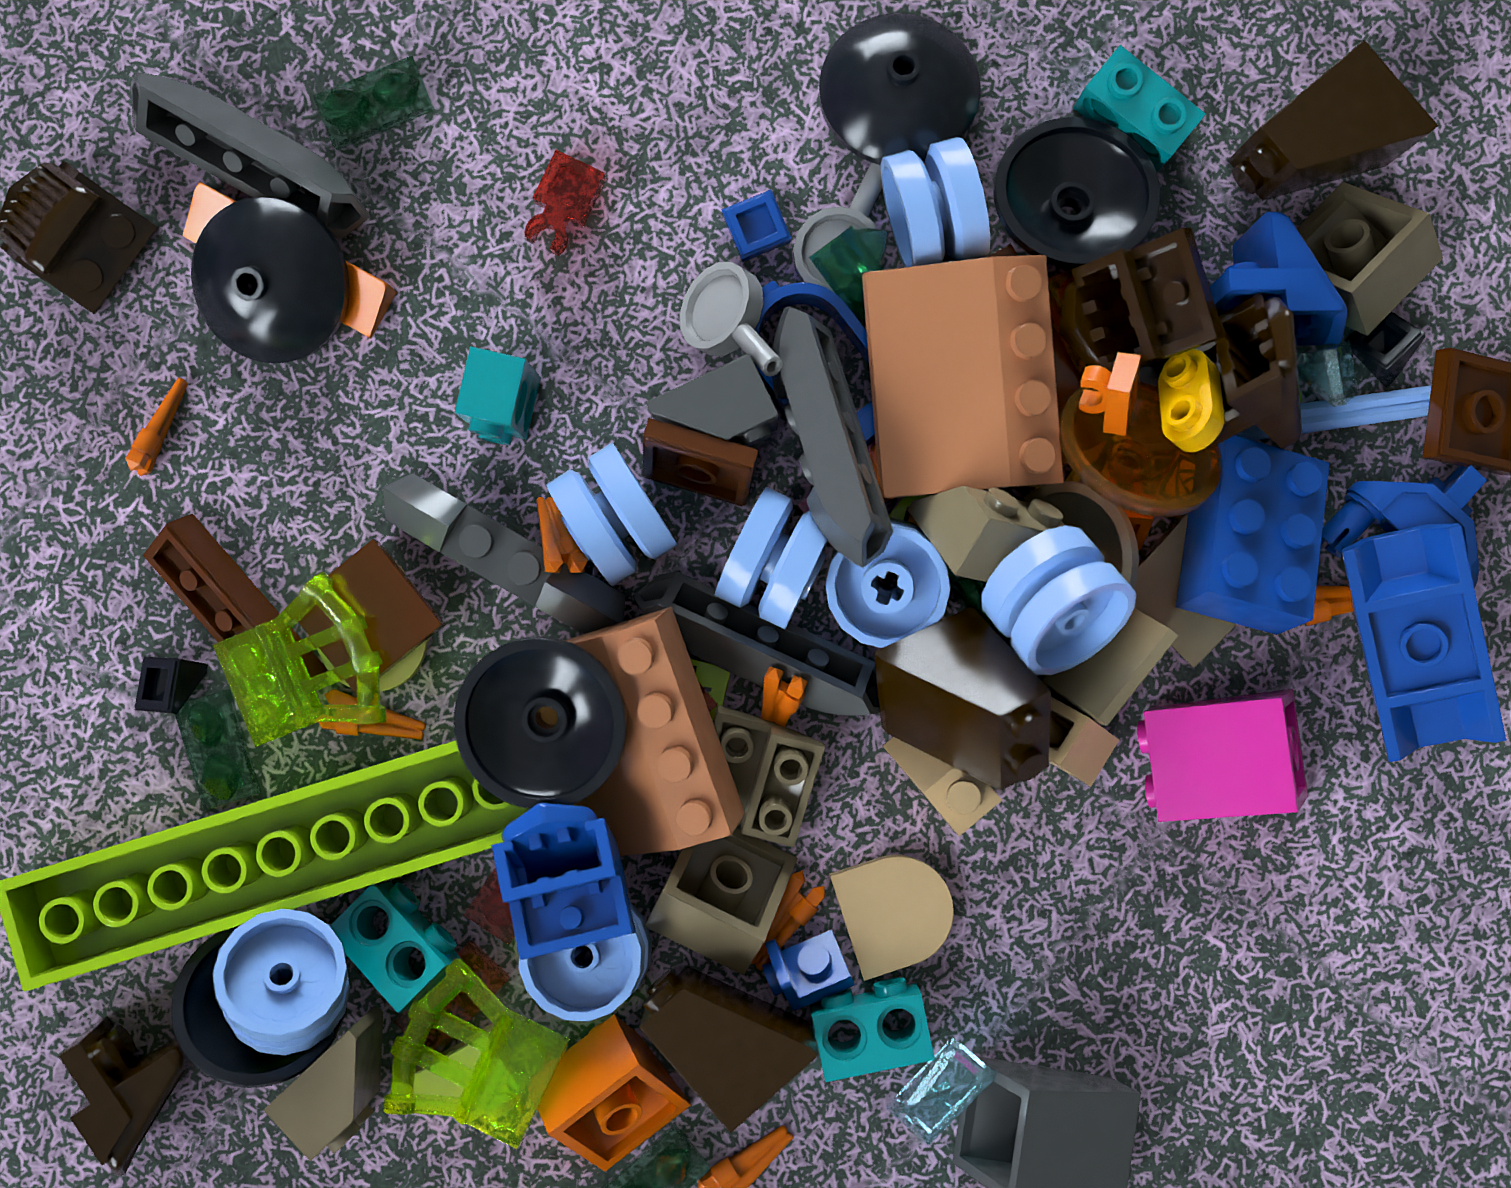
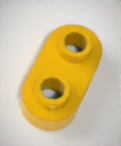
M1197 349L1171 357L1164 364L1158 379L1162 431L1166 438L1180 450L1196 452L1209 446L1218 437L1224 426L1225 414L1219 369L1202 351Z

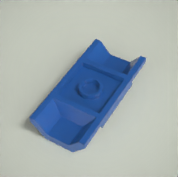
M1419 525L1366 537L1342 549L1341 553L1352 597V607L1388 761L1402 760L1420 747L1462 739L1493 743L1507 741L1461 525Z

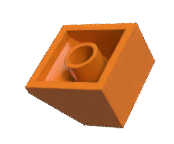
M615 1014L603 1023L593 1027L588 1035L562 1055L550 1060L541 1071L526 1082L548 1135L604 1172L691 1106L688 1098L641 1036Z

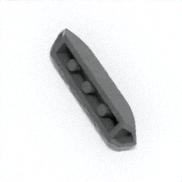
M136 72L131 82L132 119L137 133L251 197L280 198L304 207L317 216L335 238H345L370 218L363 203L342 175L318 154L200 88L175 79Z
M792 307L784 308L780 317L773 343V351L783 362L781 370L772 376L776 399L788 398L789 403L785 405L786 417L794 432L800 437L804 454L800 455V464L805 477L814 486L806 499L814 521L822 534L838 552L856 565L864 568L885 551L893 534L892 525L831 330L809 314Z
M412 473L382 487L385 518L388 522L583 634L624 622V593L586 571L583 573H570L565 563H563L560 573L545 572L542 546L425 479Z
M678 571L657 576L632 595L644 615L672 606L688 653L763 688L764 676L769 667L784 671L782 681L788 684L794 675L808 681L804 690L805 697L801 705L817 711L846 716L880 713L876 664L868 658L791 623H788L786 629L772 624L759 617L758 608L750 604L739 608L714 596L715 588Z

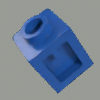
M832 929L782 951L775 939L765 943L771 960L762 965L768 984L774 996L784 993L794 1011L817 1002L823 997L831 996L855 985Z

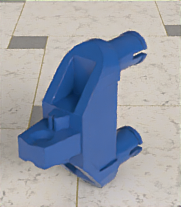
M1467 465L1466 467H1457L1443 482L1438 477H1433L1427 483L1354 482L1346 490L1344 497L1346 503L1324 525L1321 544L1327 542L1328 545L1325 549L1332 555L1341 558V550L1353 544L1371 524L1379 525L1386 533L1419 525L1460 524L1475 588L1479 575V560L1475 524L1469 517L1473 510L1467 503L1487 479L1473 466Z

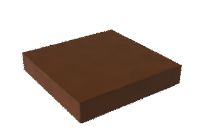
M1451 347L1436 350L1422 458L1466 467L1471 465L1476 470L1511 476V362Z
M652 418L648 419L643 434V476L645 478L738 506H746L758 455L757 449Z
M372 539L287 608L355 694L362 693L446 625L380 542Z

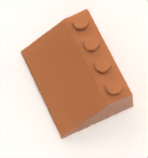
M1046 255L986 257L872 271L862 274L878 479L882 497L897 498L935 495L961 486L988 491L990 488L1007 490L1064 483Z
M672 606L565 640L591 653L608 669L621 691L627 714V736L617 766L602 786L585 799L573 804V806L587 807L597 815L598 819L603 817L606 819V823L617 841L620 856L680 850L731 836L745 815V811ZM542 707V719L548 724H557L558 715L556 711L551 707Z

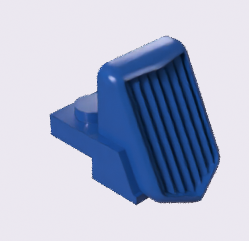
M1281 212L1264 213L1233 244V265L1226 268L1224 273L1209 286L1218 316L1261 292L1265 296L1266 301L1273 297L1280 298L1293 313L1296 346L1339 344L1343 339L1348 313L1343 299L1291 219Z
M539 803L505 827L502 833L503 842L492 845L503 903H509L520 960L636 933L617 841L607 825L606 819L604 817L598 819L591 809L583 806Z

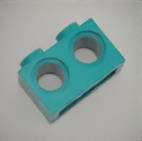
M1122 45L1118 46L1085 86L1073 107L1084 118L1107 123L1134 139L1149 156L1157 173L1206 115L1205 112Z
M470 346L454 413L469 424L468 431L479 434L478 438L508 446L511 444L512 437L527 440L541 377L524 358Z
M379 882L370 885L330 927L342 943L344 953L397 1013L417 1008L463 960L453 950L457 944L451 934L435 922L430 924L418 911L417 908L420 906V902L409 888L399 882L395 885L392 882ZM379 908H382L389 918L388 930L383 936L375 930L373 924L374 915ZM414 948L420 950L425 957V970L420 977L415 975L409 967V955Z
M903 977L888 978L874 983V991L853 995L852 989L847 988L831 996L823 997L820 1002L810 1004L825 1082L935 1060L922 994L916 982L906 984V979ZM905 1009L910 1012L911 1020L908 1026L900 1031L886 1029L882 1025L883 1019L891 1010ZM849 1020L858 1026V1031L851 1040L838 1042L828 1035L830 1027L837 1021Z

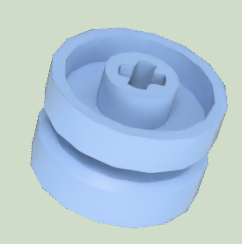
M955 137L930 144L925 165L921 158L910 150L882 157L881 182L884 201L897 250L904 267L942 263L945 250L954 261L987 257L990 252L991 236L984 191L971 151L963 138Z
M610 443L589 457V469L602 490L599 493L594 494L584 478L579 473L570 469L546 485L562 513V521L586 558L593 561L603 577L614 587L637 572V561L624 540L626 537L631 535L644 555L654 560L678 546V543L615 445Z
M766 487L753 507L733 547L714 596L741 608L750 602L762 580L768 583L758 606L759 617L786 629L800 599L806 600L827 556L823 551L828 540L818 528L810 510L803 513L791 536L784 534L793 513L792 498Z
M889 518L893 534L882 554L862 568L836 550L831 560L825 584L829 609L840 627L859 642L880 648L886 647L939 622L945 613L950 594L947 564L918 525L895 518ZM887 571L896 573L898 575L897 586L892 589L883 588L878 582V576L884 579Z
M1071 526L1046 530L1020 545L992 573L981 595L983 611L998 630L1006 637H1011L1013 649L1024 663L1038 675H1053L1069 670L1091 658L1124 627L1135 608L1136 592L1112 564L1104 563V555L1080 528Z
M631 902L630 906L636 933L584 945L590 948L593 953V960L586 963L581 959L584 953L582 946L526 960H520L519 958V970L526 991L543 1010L563 1020L589 1022L611 1014L642 984L651 964L652 938L649 929L645 927L646 921L644 916Z
M280 909L256 915L237 927L220 948L213 972L216 999L229 1026L240 1041L262 1053L288 1055L308 1050L328 1037L342 1019L350 994L342 943L327 923L308 912ZM283 979H291L289 983L282 985Z

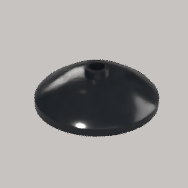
M908 13L883 14L866 19L851 27L831 47L821 69L819 101L823 117L830 131L845 148L858 157L881 165L882 157L910 150L915 152L925 164L930 144L955 137L964 138L971 128L980 101V76L969 49L947 27L920 15ZM896 67H906L912 73L900 75L894 69Z
M1065 117L1052 119L1026 130L1010 144L1003 154L994 180L993 194L996 212L1009 236L1027 253L1031 255H1046V263L1064 268L1074 269L1117 250L1133 249L1139 246L1149 234L1160 206V184L1157 172L1142 147L1116 127L1088 118ZM1071 207L1076 211L1077 215L1066 214L1061 208Z
M253 197L226 206L215 214L203 228L192 256V289L196 304L204 321L218 339L244 357L265 363H285L305 358L326 345L335 335L343 321L348 306L350 286L343 252L327 226L309 210L296 203L273 197ZM250 274L256 278L258 283L255 293L247 285V278Z
M527 637L508 642L484 656L468 673L459 690L455 704L454 733L460 755L470 773L486 790L499 799L528 809L539 803L572 805L594 793L608 779L617 766L627 736V714L621 691L608 669L591 653L562 639ZM542 707H551L556 711L558 715L557 724H548L542 719Z
M236 926L217 932L207 939L185 963L172 995L171 1019L173 1030L182 1051L189 1061L203 1074L213 1080L242 1088L272 1086L303 1073L326 1052L335 1040L344 1016L328 1037L308 1050L288 1055L258 1052L240 1041L226 1021L216 999L213 978L219 950L233 931L239 927ZM283 979L282 985L289 983L291 979Z

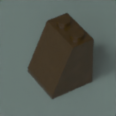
M1363 40L1266 121L1227 161L1233 167L1232 175L1239 187L1249 194L1256 193L1264 201L1386 167L1439 125L1369 44Z
M972 606L874 652L881 727L887 734L1000 791L1019 781L1031 780L1043 769L1049 767L1051 691Z
M689 966L678 975L671 969L668 970L646 991L649 997L642 1004L645 1010L639 1028L730 1133L818 1057L815 1031L807 1020Z

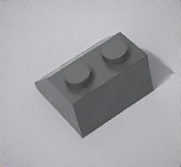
M749 353L646 402L655 420L757 450L772 442L770 436L773 435L772 432L776 431L778 427L779 415Z

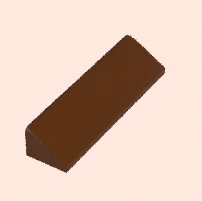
M194 514L173 520L164 526L143 554L144 558L282 717L286 716L332 674Z

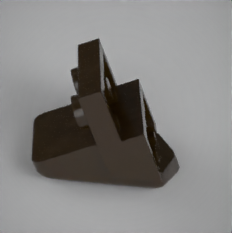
M64 160L59 167L54 163L45 162L38 165L9 187L0 212V239L3 241L0 248L14 261L91 313L96 314L155 234L158 227Z
M1183 227L1133 249L1117 250L1071 270L1074 280L1068 284L1064 291L1059 333L1087 366H1101L1112 373L1117 354L1121 352L1141 355L1140 368L1225 338L1192 228Z
M1260 292L1219 316L1225 338L1195 348L1202 351L1219 369L1225 422L1220 434L1209 446L1200 450L1201 452L1255 424L1282 449L1295 444L1300 438L1302 423L1293 313L1280 298L1273 297L1266 301L1265 296Z
M106 1016L89 1027L58 1057L86 1097L84 1103L70 1117L71 1121L100 1164L104 1165L107 1163L115 1175L122 1176L126 1174L140 1143L185 1070L193 1066V1064L182 1051L176 1037L136 1062L132 1055L136 1052V1046L131 1035L122 1025L117 1024L114 1026L109 1017Z

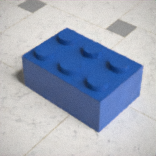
M1237 435L1198 453L1193 474L1176 608L1275 635L1313 620L1330 462Z

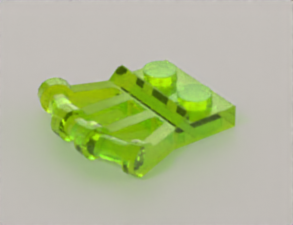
M321 572L311 578L300 589L299 595L275 619L213 645L255 747L316 722L376 724L387 721L386 706L380 705L379 665L383 664L379 652H372L363 631L368 628L364 616H358L332 588L334 581L325 572ZM315 605L335 624L328 629L295 642L290 631ZM342 639L351 661L310 678L301 656ZM356 675L357 705H321L316 691Z
M455 958L445 968L447 975L422 999L413 1001L407 1013L411 1020L403 1036L396 1037L390 1049V1053L394 1056L391 1093L384 1096L383 1112L394 1115L415 1113L452 1116L459 1124L463 1126L467 1124L518 1149L527 1134L570 1039L506 1008L466 963ZM463 991L494 1024L493 1028L489 1033L443 1009ZM431 1028H436L480 1050L481 1053L474 1068L471 1069L425 1046L424 1042ZM416 1065L464 1088L461 1096L413 1094Z

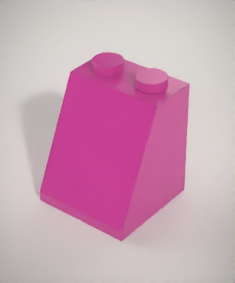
M1293 689L1151 707L1143 711L1144 720L1138 721L1139 747L1142 753H1149L1152 775H1146L1145 777L1146 799L1150 808H1157L1158 822L1295 813L1300 810L1308 797Z

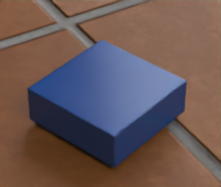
M771 189L721 209L742 262L792 242L791 235Z

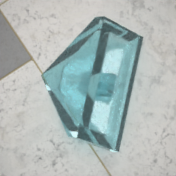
M1351 340L1342 341L1336 345H1324L1296 352L1298 377L1333 407L1347 404L1359 393Z
M954 1037L934 1056L935 1060L929 1061L892 1099L886 1108L887 1111L927 1145L984 1091L996 1077V1073Z

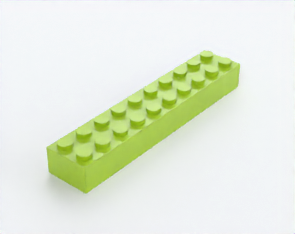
M455 740L0 880V914L22 990L26 992L240 926L258 914L280 909H295L492 848L493 844L503 842L502 833L505 827L530 809L507 803L486 790L466 767Z

